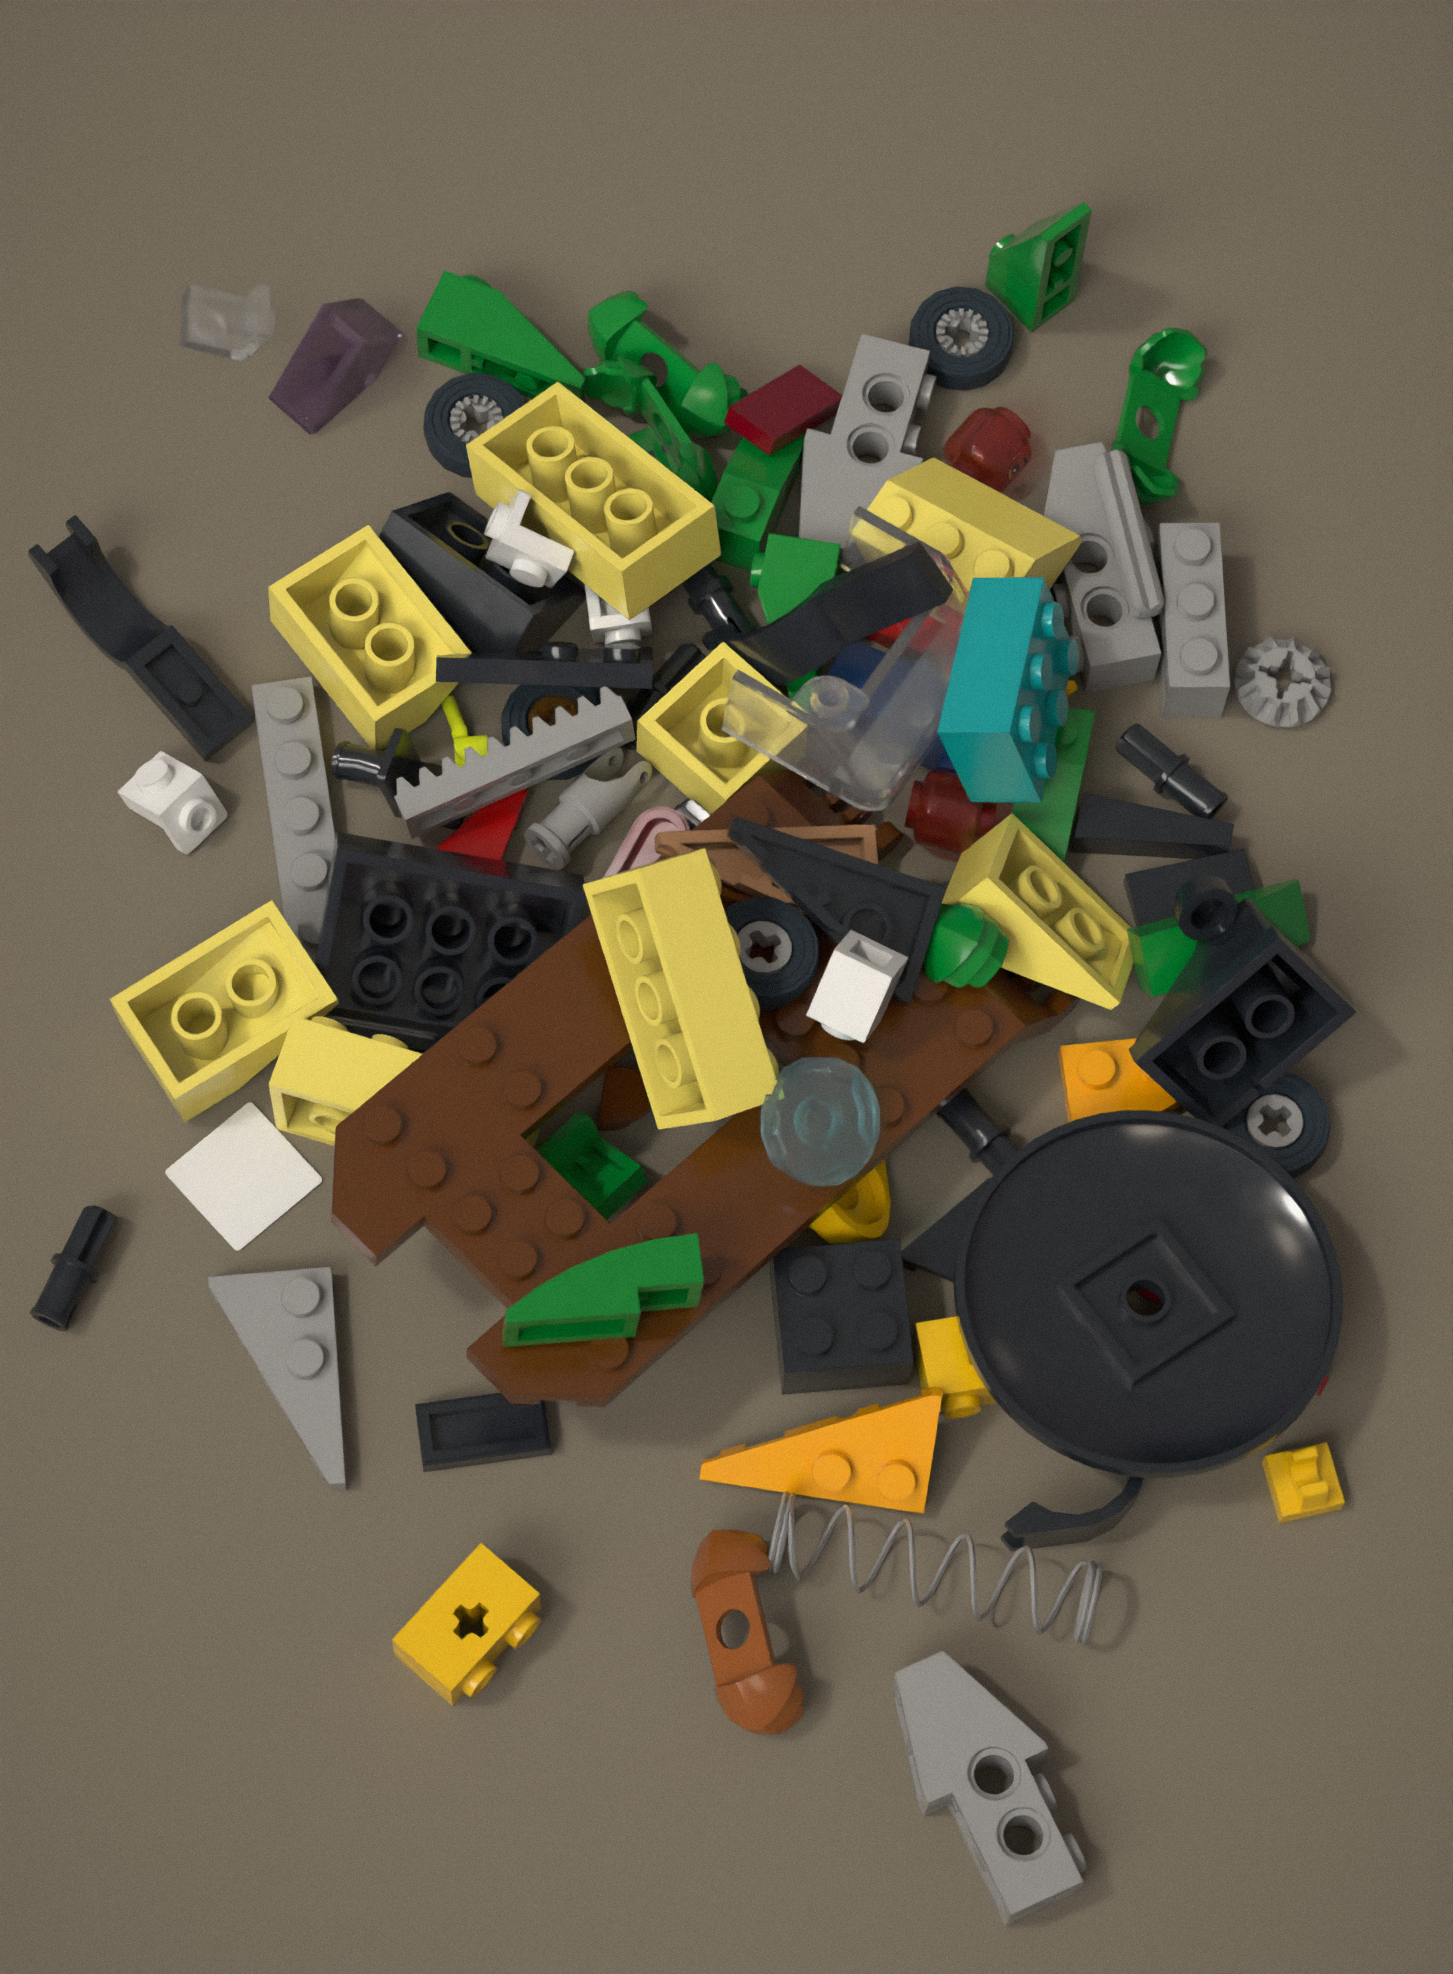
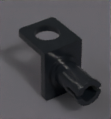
M401 728L394 729L386 751L351 744V742L344 740L337 745L332 759V775L335 776L336 780H348L380 787L394 816L401 818L394 797L397 795L396 779L403 777L413 787L420 785L419 769L422 767H426L436 777L442 775V766L421 761L407 731ZM465 816L441 827L457 830L462 826Z

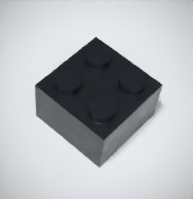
M900 1239L784 1248L771 1259L769 1274L782 1395L909 1384L914 1360Z

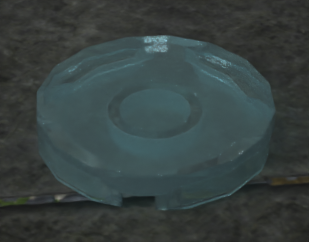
M805 1057L784 1067L774 1079L779 1081L774 1086L772 1095L766 1094L761 1108V1137L771 1162L778 1170L785 1171L789 1177L794 1178L791 1180L807 1186H838L858 1175L872 1157L880 1134V1106L872 1084L858 1067L835 1057Z

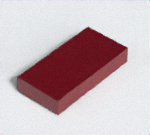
M799 364L729 406L724 423L764 453L771 455L805 434L807 428L813 429L837 414L842 395Z

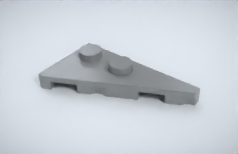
M322 1267L208 1277L210 1294L226 1315L237 1334L238 1340L260 1371L261 1378L286 1419H289L320 1475L325 1478L329 1487H333L334 1491L347 1490L332 1268Z

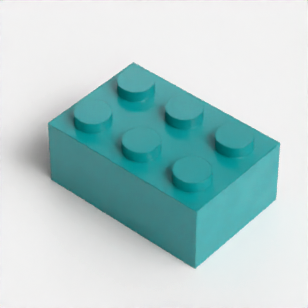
M1044 577L973 578L937 731L970 802L1042 803L1047 778H1053L1056 772L1057 751L1054 743L1058 727H1063L1067 721L1068 699L1066 687L1069 675H1075L1077 672L1079 649L1077 641L1074 638H1070L1064 626L1062 606L1059 602H1054Z

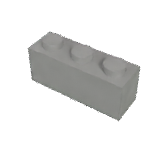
M1160 523L1152 555L1165 600L1162 613L1155 616L1156 637L1161 651L1158 664L1161 718H1221L1230 689L1220 523Z

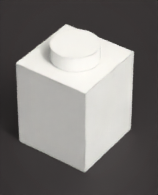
M850 930L834 949L806 1016L821 1022L822 1028L837 1038L844 1040L856 1039L865 1043L881 1022L908 957Z

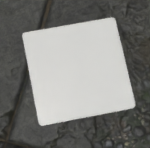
M251 1102L239 1109L165 1172L167 1177L236 1251L245 1247L322 1182V1177Z

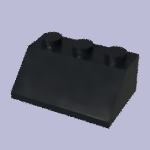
M450 491L391 512L379 535L380 540L471 653L540 651L542 644L551 639L586 598L585 590L565 575L551 588L545 585L533 587L513 578L510 574V569L486 559V554L493 539L484 535L489 520Z

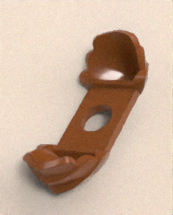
M712 1530L701 1542L693 1561L690 1587L692 1597L696 1598L717 1685L714 1688L717 1701L728 1719L743 1729L756 1734H782L803 1716L805 1710L801 1704L803 1691L796 1683L797 1670L795 1666L791 1663L776 1664L755 1578L756 1575L770 1568L771 1562L766 1555L768 1546L763 1537L741 1530ZM740 1610L749 1620L750 1633L747 1641L741 1647L731 1649L723 1641L721 1627L729 1613Z

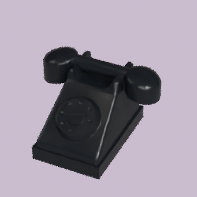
M1205 875L1196 877L1183 884L1176 893L1172 903V914L1185 936L1196 940L1195 950L1142 1030L1135 1044L1128 1050L1134 1062L1193 1117L1223 1127L1260 1095L1257 1088L1258 1084L1266 1090L1357 1012L1350 1000L1323 975L1304 950L1289 939L1251 899L1245 898L1240 903H1237L1225 880L1217 876Z

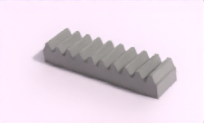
M607 686L600 688L601 704L594 706L584 696L579 697L578 714L575 716H571L564 708L559 706L555 708L556 724L553 726L546 724L539 716L532 718L533 734L528 737L514 726L510 728V745L505 747L493 736L487 738L488 755L482 757L472 747L465 748V765L461 767L455 764L448 756L442 759L441 776L436 777L426 767H422L419 769L420 785L413 787L403 777L396 779L397 795L394 797L411 839L635 740L632 718L621 695L617 696Z

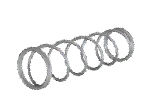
M788 1491L782 1495L768 1556L771 1562L770 1568L766 1570L768 1574L771 1572L774 1575L779 1573L788 1537L791 1571L797 1580L805 1578L819 1558L843 1511H846L850 1577L852 1586L857 1594L864 1592L870 1586L896 1535L905 1524L909 1541L911 1594L918 1608L925 1605L931 1598L956 1548L963 1538H966L970 1559L971 1604L977 1621L983 1620L990 1613L1010 1572L1024 1551L1027 1552L1029 1558L1033 1627L1038 1635L1047 1631L1077 1573L1084 1565L1088 1566L1074 1630V1641L1076 1644L1081 1642L1084 1645L1088 1641L1102 1580L1103 1565L1101 1562L1096 1564L1094 1560L1091 1562L1086 1558L1074 1567L1049 1616L1040 1629L1036 1563L1033 1551L1029 1546H1023L1013 1555L986 1608L979 1615L975 1546L971 1535L967 1531L957 1536L925 1596L919 1601L916 1579L915 1537L912 1524L907 1518L898 1522L891 1531L869 1576L859 1588L856 1575L854 1518L850 1507L845 1504L835 1512L803 1572L798 1574L794 1527L796 1495L794 1492L789 1495Z

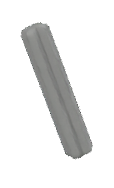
M1121 450L1103 452L1096 456L1094 471L1130 611L1138 619L1154 617L1162 613L1165 600L1127 455Z

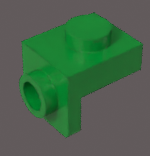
M578 1111L562 1127L554 1131L537 1151L606 1220L648 1182L642 1167L600 1136L592 1118L583 1111Z

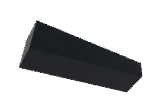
M1083 793L1071 852L1198 859L1228 852L1234 824Z

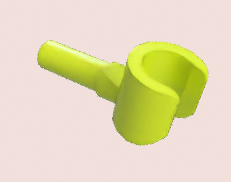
M453 695L447 696L441 705L452 730L455 764L461 767L465 765V748L472 747L482 757L488 755L487 735L468 736L467 726Z

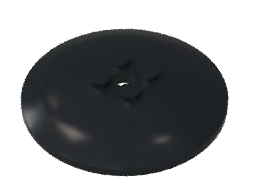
M1123 1110L1100 1113L1076 1119L1032 1140L1013 1154L996 1171L981 1191L964 1226L955 1263L954 1301L959 1331L967 1355L978 1377L992 1398L1022 1429L1048 1448L1092 1468L1125 1476L1175 1478L1197 1475L1233 1464L1267 1446L1293 1424L1316 1395L1331 1365L1342 1324L1343 1294L1336 1252L1325 1224L1303 1189L1283 1167L1244 1138L1206 1121L1176 1113L1152 1110ZM1138 1289L1149 1290L1159 1298L1162 1309L1154 1315H1140L1134 1312L1128 1305L1127 1295Z

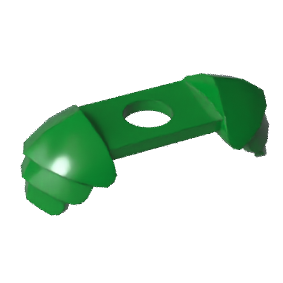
M630 290L620 292L608 297L588 311L587 328L593 349L599 359H615V355L620 354L643 365V360L649 352L656 353L664 359L668 369V376L662 386H656L655 388L686 434L696 438H715L733 430L724 423L729 406L749 395L747 390L740 388L739 381L734 376L724 374L721 366L717 363H709L700 371L646 325L642 319L648 305L645 301L639 299L636 292Z
M1169 327L1159 333H1154L1145 343L1138 347L1130 361L1128 369L1130 376L1116 439L1112 442L1111 451L1121 450L1127 455L1139 505L1169 500L1180 491L1178 487L1180 478L1166 469V463L1180 400L1193 401L1198 396L1197 383L1205 374L1203 361L1207 358L1208 354L1207 348L1189 330ZM1139 408L1150 410L1156 417L1159 429L1155 439L1147 438L1139 431L1136 424V413Z
M616 354L615 359H600L598 365L586 368L583 371V377L585 378V389L588 397L594 400L602 398L608 406L621 407L625 416L629 418H635L642 413L678 466L676 475L711 502L717 486L712 456L706 449L693 444L655 388L658 377L636 360L620 354Z
M941 903L923 961L926 975L934 983L945 981L957 988L963 987L967 983L978 988L985 986L1003 965L1009 946V939L1000 930L999 923L985 914L981 907L968 903L956 905Z

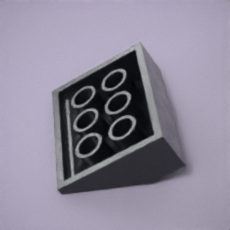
M337 832L315 966L337 997L339 1004L324 1017L343 1024L350 1033L367 1038H372L375 1034H383L404 1042L409 1048L430 1049L581 923L586 898L582 885L585 884L584 876L571 872Z

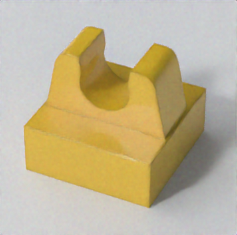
M1327 1442L1264 1457L1262 1465L1279 1524L1342 1509L1345 1501Z

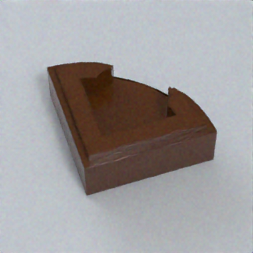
M612 1065L606 1070L597 1130H621L628 1127L630 1123L647 1115L652 1108L640 1069Z

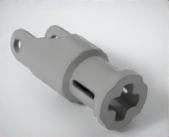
M619 747L602 754L560 794V804L540 824L533 823L524 831L525 840L530 848L545 863L561 870L571 861L570 854L590 834L598 835L649 783L652 776V766L650 763L640 761L623 777L608 781L621 767L624 755ZM613 756L611 763L608 764L609 759ZM644 772V775L640 780V775Z

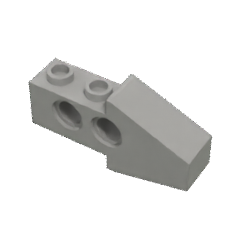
M862 333L831 434L807 428L802 459L798 538L840 544L844 558L842 574L846 573L866 551L854 528L886 481L923 462V458L915 456L922 426L914 425L913 423L918 408L928 411L937 376L927 374L930 351ZM887 404L896 410L884 413L877 411L873 406ZM871 454L877 456L882 461L870 464L862 462L857 457Z
M1102 442L1055 450L1043 514L1044 517L1080 535L1083 540L1050 588V593L1054 602H1059L1062 606L1069 637L1077 641L1079 649L1077 672L1080 674L1084 693L1154 680L1161 656L1151 617L1138 619L1130 611L1094 471L1096 456L1107 452ZM1143 517L1152 551L1154 546V539L1152 536V532ZM1090 563L1100 571L1084 573L1078 570L1075 565ZM1102 615L1110 618L1115 624L1102 627L1094 624L1089 618Z
M944 1651L896 1671L891 1689L919 1808L923 1816H927L948 1806L1005 1927L1076 1895L1084 1882L1080 1873L1087 1870L1083 1854L1070 1833L1061 1836L1050 1813L1057 1810V1804L1047 1780L1042 1773L1032 1776L1029 1770L1043 1763L1048 1751L1046 1742ZM984 1766L997 1767L1007 1775L1010 1788L1001 1794H988L978 1787L975 1782L974 1773ZM1013 1826H1023L1030 1829L1037 1837L1038 1850L1030 1855L1013 1853L1004 1842V1831Z

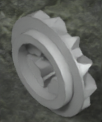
M1269 635L1262 643L1254 647L1249 646L1239 661L1234 676L1235 692L1243 708L1252 717L1264 724L1282 728L1303 725L1314 719L1323 710L1331 692L1330 666H1325L1320 659L1317 647L1309 649L1300 644L1295 635L1288 640H1274ZM1284 664L1290 665L1289 670H1292L1291 679L1300 684L1291 683L1288 690L1284 691L1282 699L1276 698L1278 693L1276 679L1267 676V674L1277 675L1280 668H1283Z

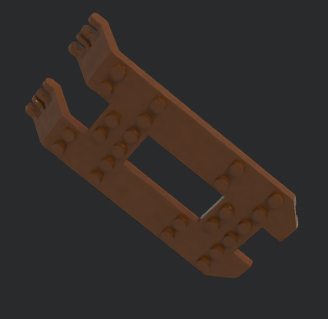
M813 753L795 768L757 775L693 830L729 829L731 820L735 816L769 828L863 825L873 813V805L867 799L861 797L844 812L837 813L852 799L856 792V789L847 781L838 782L826 796L817 797L810 789L818 786L828 776L830 765L817 753ZM890 821L883 822L875 828L878 862L900 843L904 835ZM661 855L654 862L667 859V857ZM721 882L720 898L724 910L735 902L753 897ZM591 914L336 1126L331 1222L375 1267L424 1226L506 1309L514 1305L536 1287L571 1267L612 1250L658 1238L698 1233L704 1279L698 1307L641 1311L635 1337L503 1347L502 1331L505 1318L503 1316L467 1348L466 1358L513 1404L540 1405V1400L577 1401V1406L606 1407L1013 1044L1050 1032L1076 1007L1080 999L1056 989L1044 1003L1038 1004L1028 993L1038 989L1042 983L1021 975L1011 979L1010 977L1015 973L1001 967L985 986L979 988L973 987L968 983L959 988L945 981L934 983L927 977L923 963L910 1004L903 1006L897 1004L891 998L881 1022L865 1043L856 1039H840L826 1032L822 1028L821 1022L806 1016L833 951L838 946L819 926L811 923L819 942V964L809 988L790 1005L771 1011L760 1010L758 1019L766 1047L772 1052L776 1061L786 1070L777 1081L782 1098L737 1113L610 1224L525 1141L526 1138L633 1048ZM752 943L749 957L751 959L762 957L767 963H771L774 946L762 948L758 943L754 945Z

